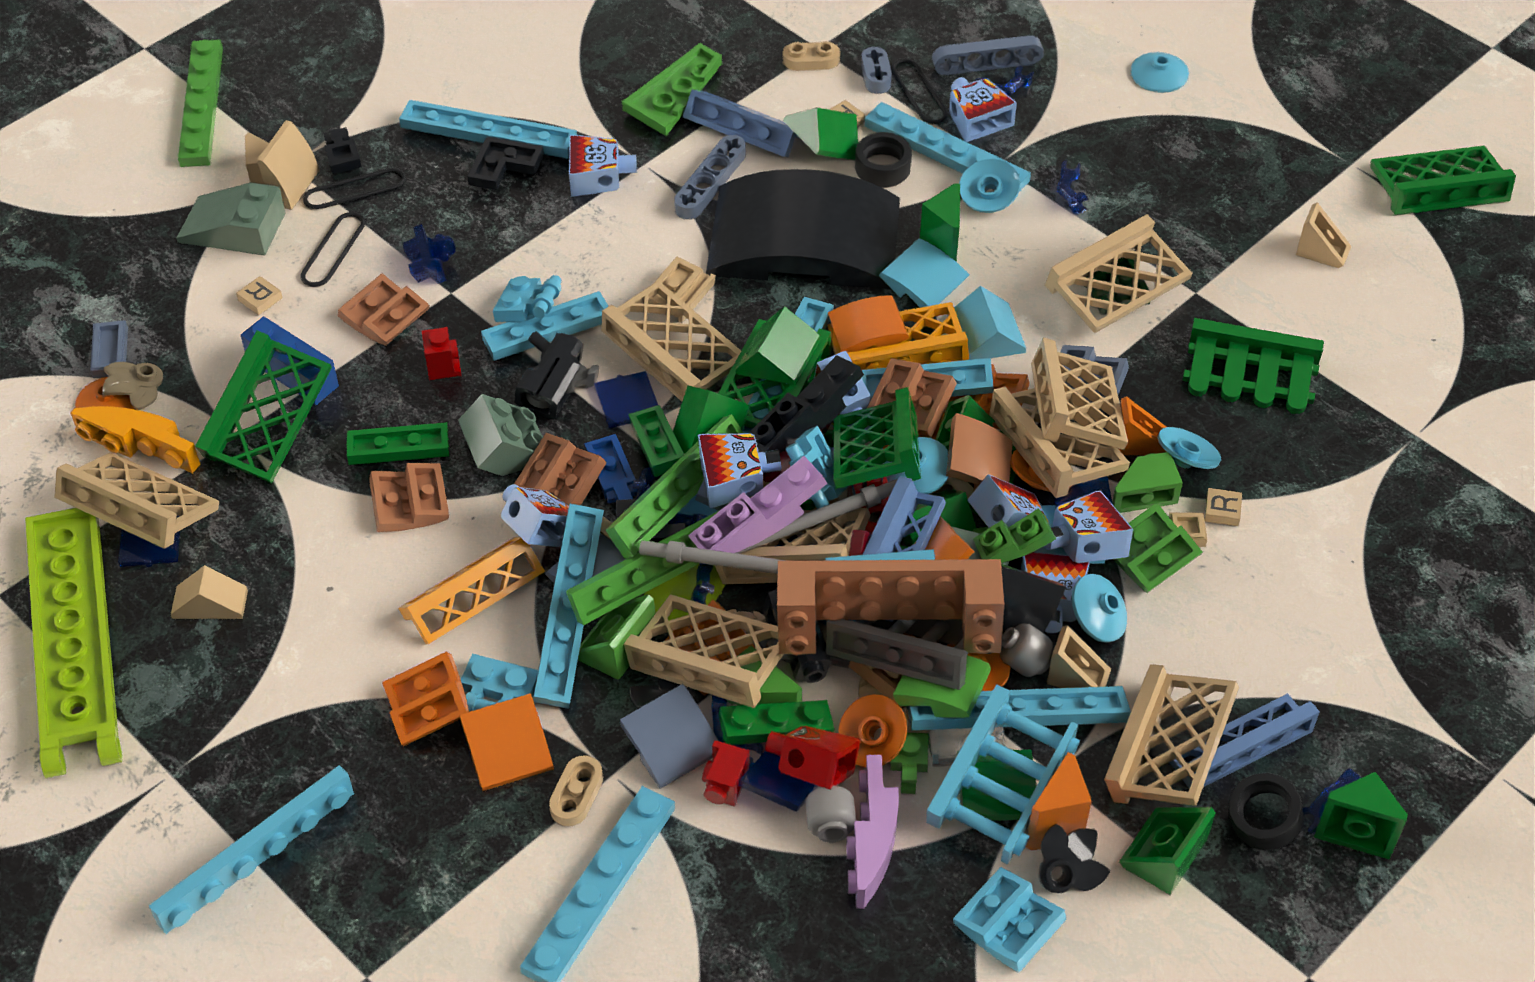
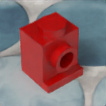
M448 327L422 330L429 380L462 376L456 339H449Z
M714 740L712 745L713 761H707L702 774V782L706 783L703 795L711 803H724L735 807L750 772V751Z

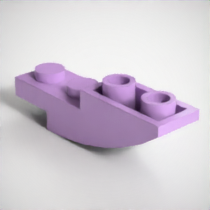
M803 456L753 497L749 498L743 492L688 536L696 547L700 549L729 553L739 552L772 536L803 515L804 511L800 505L828 483L811 462Z
M867 755L866 770H859V793L866 792L867 802H860V821H854L853 836H846L847 859H854V870H848V894H855L856 908H864L875 894L890 862L895 842L898 787H883L882 755Z

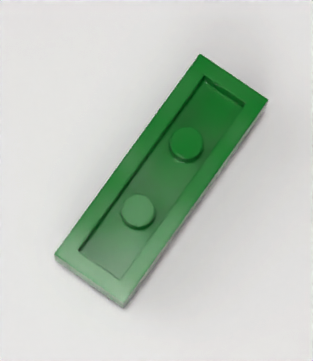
M657 405L628 414L633 431L654 476L663 475L684 453L661 406Z
M447 422L347 431V460L349 465L449 456V430Z
M827 700L757 704L755 708L746 705L720 707L718 715L724 742L730 745L766 743L772 731L786 735L800 726H809L830 732L835 731Z

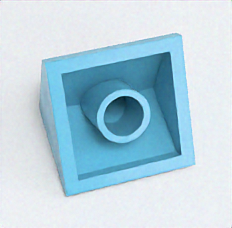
M980 286L954 307L963 332L965 331L968 338L969 360L1026 353V346L1010 305L1002 298Z

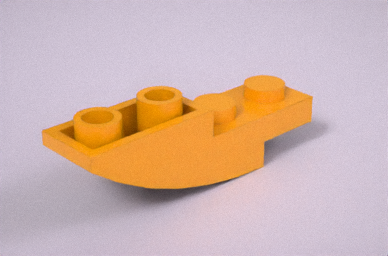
M120 407L74 408L70 412L75 424V431L82 439L95 441L112 453L118 452L131 458L140 450L147 456H155L166 461L173 468H182L190 473H193L201 465L194 443L180 437L176 423L172 420L145 411Z

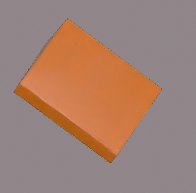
M1069 752L1066 754L1032 808L1027 834L1030 837L1025 846L1031 851L1041 849L1043 836L1055 824L1061 826L1067 835L1074 830L1086 828L1092 801L1075 755Z

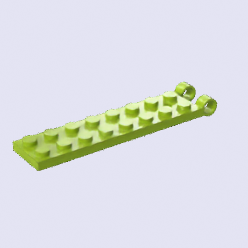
M78 508L25 517L40 763L44 777L47 779L66 774L63 746L96 739L98 755L102 766L121 763L123 757L118 735L99 518ZM76 707H84L81 712L71 714Z

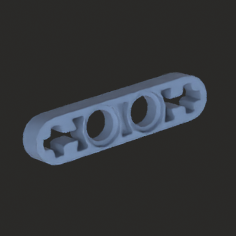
M1021 36L941 46L933 52L932 61L935 70L939 74L950 75L1032 65L1041 60L1044 51L1037 37ZM1008 50L1005 56L995 57L997 52ZM971 54H981L976 60H967Z
M737 135L725 136L713 148L676 194L674 200L677 216L683 219H694L703 212L719 192L720 185L727 182L745 159L746 143L742 137ZM714 165H723L725 167L722 170L711 169ZM700 183H707L711 185L710 187L704 189L696 187V185Z

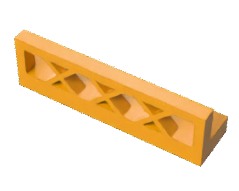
M520 536L513 537L398 609L405 620L413 621L425 644H430L541 575L545 570L530 544H527ZM524 553L533 570L523 576L510 573L513 559ZM505 564L504 571L497 570L499 567ZM489 573L502 576L500 589L494 594L481 591L484 577ZM509 578L515 579V581L507 585ZM476 582L475 589L468 588V586ZM460 591L474 594L471 607L465 612L452 609L455 594ZM480 596L487 597L485 600L478 603ZM447 600L446 607L438 606ZM431 609L444 612L441 627L430 633L421 615ZM451 614L458 615L456 618L449 621Z

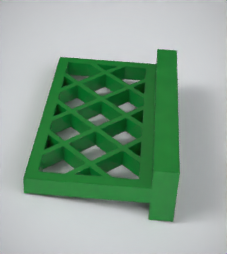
M1485 145L1371 159L1370 168L1392 199L1390 209L1394 215L1510 201L1516 179V174L1512 169L1503 170ZM1480 157L1483 161L1480 162L1471 158ZM1441 161H1449L1455 164L1450 165ZM1419 164L1425 166L1426 168L1423 169L1414 165ZM1461 166H1465V167L1474 169V172L1469 171V170H1466V169H1463V168H1460V167H1461ZM1384 168H1392V169H1395V170H1397V171H1396V172H1393V171H1390V170H1387V169H1384ZM1435 169V170L1444 172V173H1446V174H1445V175H1442V174L1433 172L1432 170ZM1408 173L1417 176V178L1415 179L1409 176H1405L1403 174Z
M759 319L718 394L746 403L743 399L744 396L758 392L762 400L749 404L750 408L744 424L745 427L753 429L761 419L754 418L752 413L766 408L770 412L787 393L797 397L814 379L817 362L829 358L831 354V331L818 329L817 333L820 334L821 341L796 385L771 380L759 382L758 378L750 377L753 384L738 389L735 381L747 376L737 375L735 369L761 325L766 322ZM780 385L783 391L782 394L768 398L764 390Z
M256 330L195 447L205 458L212 461L218 460L272 483L332 369L331 364L276 342L269 335ZM275 351L287 355L291 365L272 372L270 361ZM293 358L301 362L294 363ZM310 365L320 369L315 380L302 384L297 370ZM293 372L298 386L280 392L275 378ZM271 380L276 394L257 400L254 391L258 384ZM301 392L304 401L301 408L287 413L282 399ZM278 401L283 415L264 421L260 407ZM256 409L260 423L242 429L239 422L242 414ZM295 418L291 425L290 419ZM286 422L289 431L285 438L272 442L267 428ZM263 430L268 444L249 450L245 436ZM238 438L241 439L245 450L244 453L233 457L222 453L227 442ZM280 447L279 450H278V452H277V454H276L275 448ZM271 451L273 461L268 471L265 472L256 468L252 457ZM248 459L249 464L242 462V460Z
M909 387L895 390L896 401L838 415L834 419L833 480L836 489L905 472L906 478H910L912 481L921 479L917 414ZM885 445H889L887 448L881 449ZM852 453L855 454L851 458H848V456H850ZM869 457H872V459H870L868 462L865 461Z

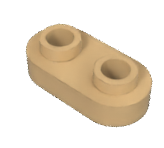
M828 41L795 42L787 45L783 50L784 66L794 71L828 70L835 68L840 62L839 47Z
M578 756L570 760L566 765L549 803L551 816L556 823L562 826H575L586 818L603 782L602 767L595 758L591 756ZM582 777L590 778L586 782L579 781ZM568 807L575 808L572 812H564Z

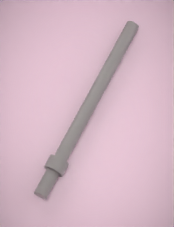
M897 479L877 487L874 484L860 489V493L803 514L772 536L736 552V554H741L866 506L868 509L879 505L882 499L890 497Z
M642 540L639 548L640 555L666 558V561L682 564L683 561L774 574H778V561H786L686 547L685 543L669 541L668 544Z

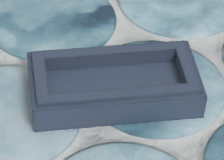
M126 320L93 324L90 372L93 378L109 377L104 372V367L114 362H126L128 338Z

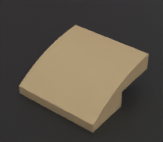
M287 120L257 159L264 183L280 187L284 208L290 210L294 208L320 171L309 144L297 127Z

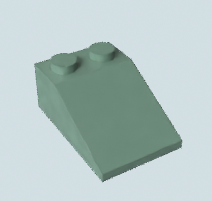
M250 182L198 196L177 236V242L265 256L286 214L280 187Z

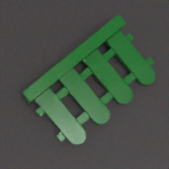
M1194 318L1188 353L1194 354L1191 371L1184 370L1182 381L1189 382L1188 390L1194 396H1203L1206 394L1208 386H1215L1221 388V397L1227 402L1237 401L1242 391L1254 393V404L1260 408L1270 407L1274 397L1287 399L1286 408L1289 412L1301 414L1305 411L1307 403L1313 404L1315 400V393L1309 392L1311 375L1318 376L1324 340ZM1213 358L1226 360L1223 376L1211 374ZM1246 364L1258 366L1256 382L1243 380ZM1279 370L1291 372L1289 388L1276 386Z

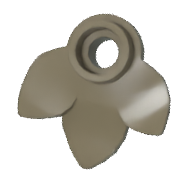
M129 362L111 363L104 367V372L109 377L103 384L102 393L103 395H129L130 402L135 410L144 409L157 399V389L162 384L163 372L158 366L151 363H140L137 365Z

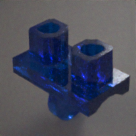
M422 224L413 227L416 237L402 243L407 257L413 262L408 264L411 275L418 283L430 277H433L437 284L446 281L441 261H448L456 250L454 240L442 234H437L432 239L426 236Z

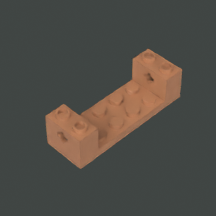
M1001 559L778 561L777 617L779 654H816V620L837 621L840 619L869 621L962 619L963 649L967 653H1001L1004 615Z

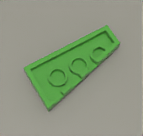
M701 43L622 101L623 111L667 136L684 114L691 90L701 91L722 65V55Z

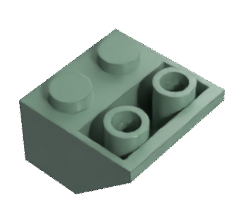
M481 394L458 419L477 468L500 476L523 470L543 438L537 426L536 417L531 410L526 407L512 405L501 398L495 399Z

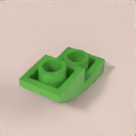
M1036 509L1010 527L1001 520L973 538L982 559H1001V563L1025 556L1056 540L1049 523L1039 509Z

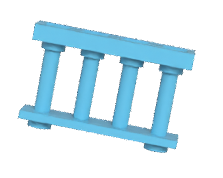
M996 685L929 805L926 823L938 829L941 828L945 819L951 821L954 818L1004 844L1001 862L1008 865L1013 854L1020 857L1030 836L1025 834L1030 823L1033 806L1068 752L1073 755L1075 754L1080 740L1075 738L1078 724L1072 721L1064 736L1012 711V706L1008 705L1010 690ZM997 724L1002 727L1004 724H1007L1056 749L1048 766L1045 767L995 742V737L992 736V733ZM980 755L985 758L989 755L1039 780L1031 798L1028 799L977 773L978 768L974 766ZM963 787L967 789L973 787L1022 812L1014 830L1011 831L960 805L961 800L957 799Z

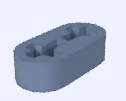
M879 47L865 49L862 52L861 64L865 87L868 91L875 94L889 91L892 73L886 51Z

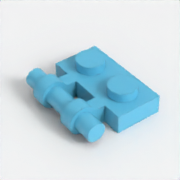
M552 275L543 284H541L540 278L519 276L510 279L493 309L495 322L526 321L528 315H534L537 318L544 317L545 314L551 311L554 305L553 299H556L561 291V278L557 275Z
M818 426L806 430L795 440L794 444L785 448L791 459L789 461L790 467L805 456L828 483L808 499H812L816 509L829 505L830 500L839 497L848 487L836 489L833 480L834 455Z
M472 654L461 677L463 689L465 692H468L465 696L469 712L530 693L533 698L538 670ZM485 696L499 701L496 703L484 700L483 698Z

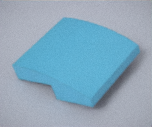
M920 238L879 274L900 298L906 293L920 308L940 304L970 275L946 253Z
M1000 867L953 918V921L976 944L1011 969L1020 973L1066 921V914L1064 909L1033 893L1030 882Z

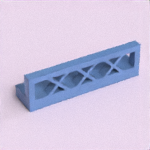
M692 89L683 114V118L727 135L740 136L747 143L783 157L789 158L795 138H799L784 121L706 91Z
M899 476L863 555L894 553L897 550L898 552L925 550L945 507L946 502L944 498L920 493L917 491L912 479ZM918 504L932 506L928 515L915 521L913 514ZM916 531L919 536L916 544L902 550L900 547L902 538Z
M1286 694L1226 724L1220 740L1228 743L1217 748L1203 787L1313 732L1319 710L1311 701L1298 706L1290 695ZM1283 708L1287 710V713L1272 720L1273 713ZM1249 725L1258 727L1242 735L1243 728ZM1198 746L1183 754L1182 757L1185 758L1191 755L1200 758L1202 757L1203 750ZM1177 759L1169 762L1175 771L1182 767ZM1187 776L1182 780L1190 789L1192 780Z

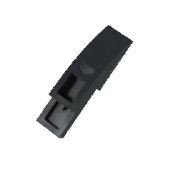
M836 355L797 397L787 393L750 431L751 434L755 435L758 452L778 450L781 453L786 451V447L794 444L795 440L806 430L815 426L822 430L846 408L842 398L864 376L860 366Z

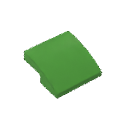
M1156 503L1128 523L1133 528L1129 556L1113 560L1140 588L1149 593L1199 557L1203 551L1182 526L1177 528L1160 505Z
M967 655L965 684L960 690L902 675L893 696L899 706H931L936 717L969 718L988 678L991 667L989 663Z

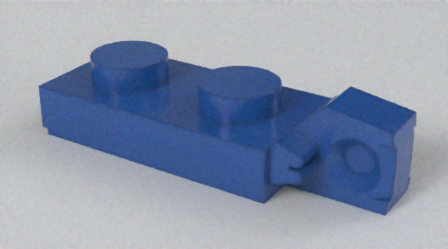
M616 434L584 443L585 451L599 455L607 462L597 481L609 504L616 502V500L633 499L632 496L638 495L636 479Z

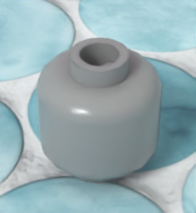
M1026 623L1017 625L1015 628L1010 627L1003 633L1000 658L1006 665L1011 666L1010 668L1022 676L1031 677L1043 674L1050 667L1053 643L1048 636Z
M838 785L833 786L831 790L819 786L808 795L805 801L809 831L814 836L824 842L832 843L842 841L853 831L856 814L854 797L849 790Z

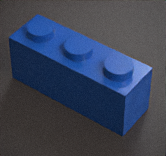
M265 316L240 334L245 351L256 330L269 335L276 342L331 364L332 369L314 401V405L320 403L339 387L332 359ZM275 351L270 361L272 372L291 365L288 356ZM293 358L294 363L301 362ZM310 365L297 370L302 384L315 380L320 369ZM293 372L275 378L290 389L298 386Z

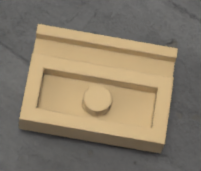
M676 256L655 282L660 281L690 308L694 309L715 284V275L711 273L709 276L703 273L702 268ZM656 294L648 300V304L667 305V301L659 294ZM673 315L678 318L680 323L686 319L683 315Z

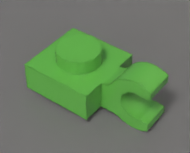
M907 732L901 751L890 761V771H901V793L916 794L917 772H927L928 733Z

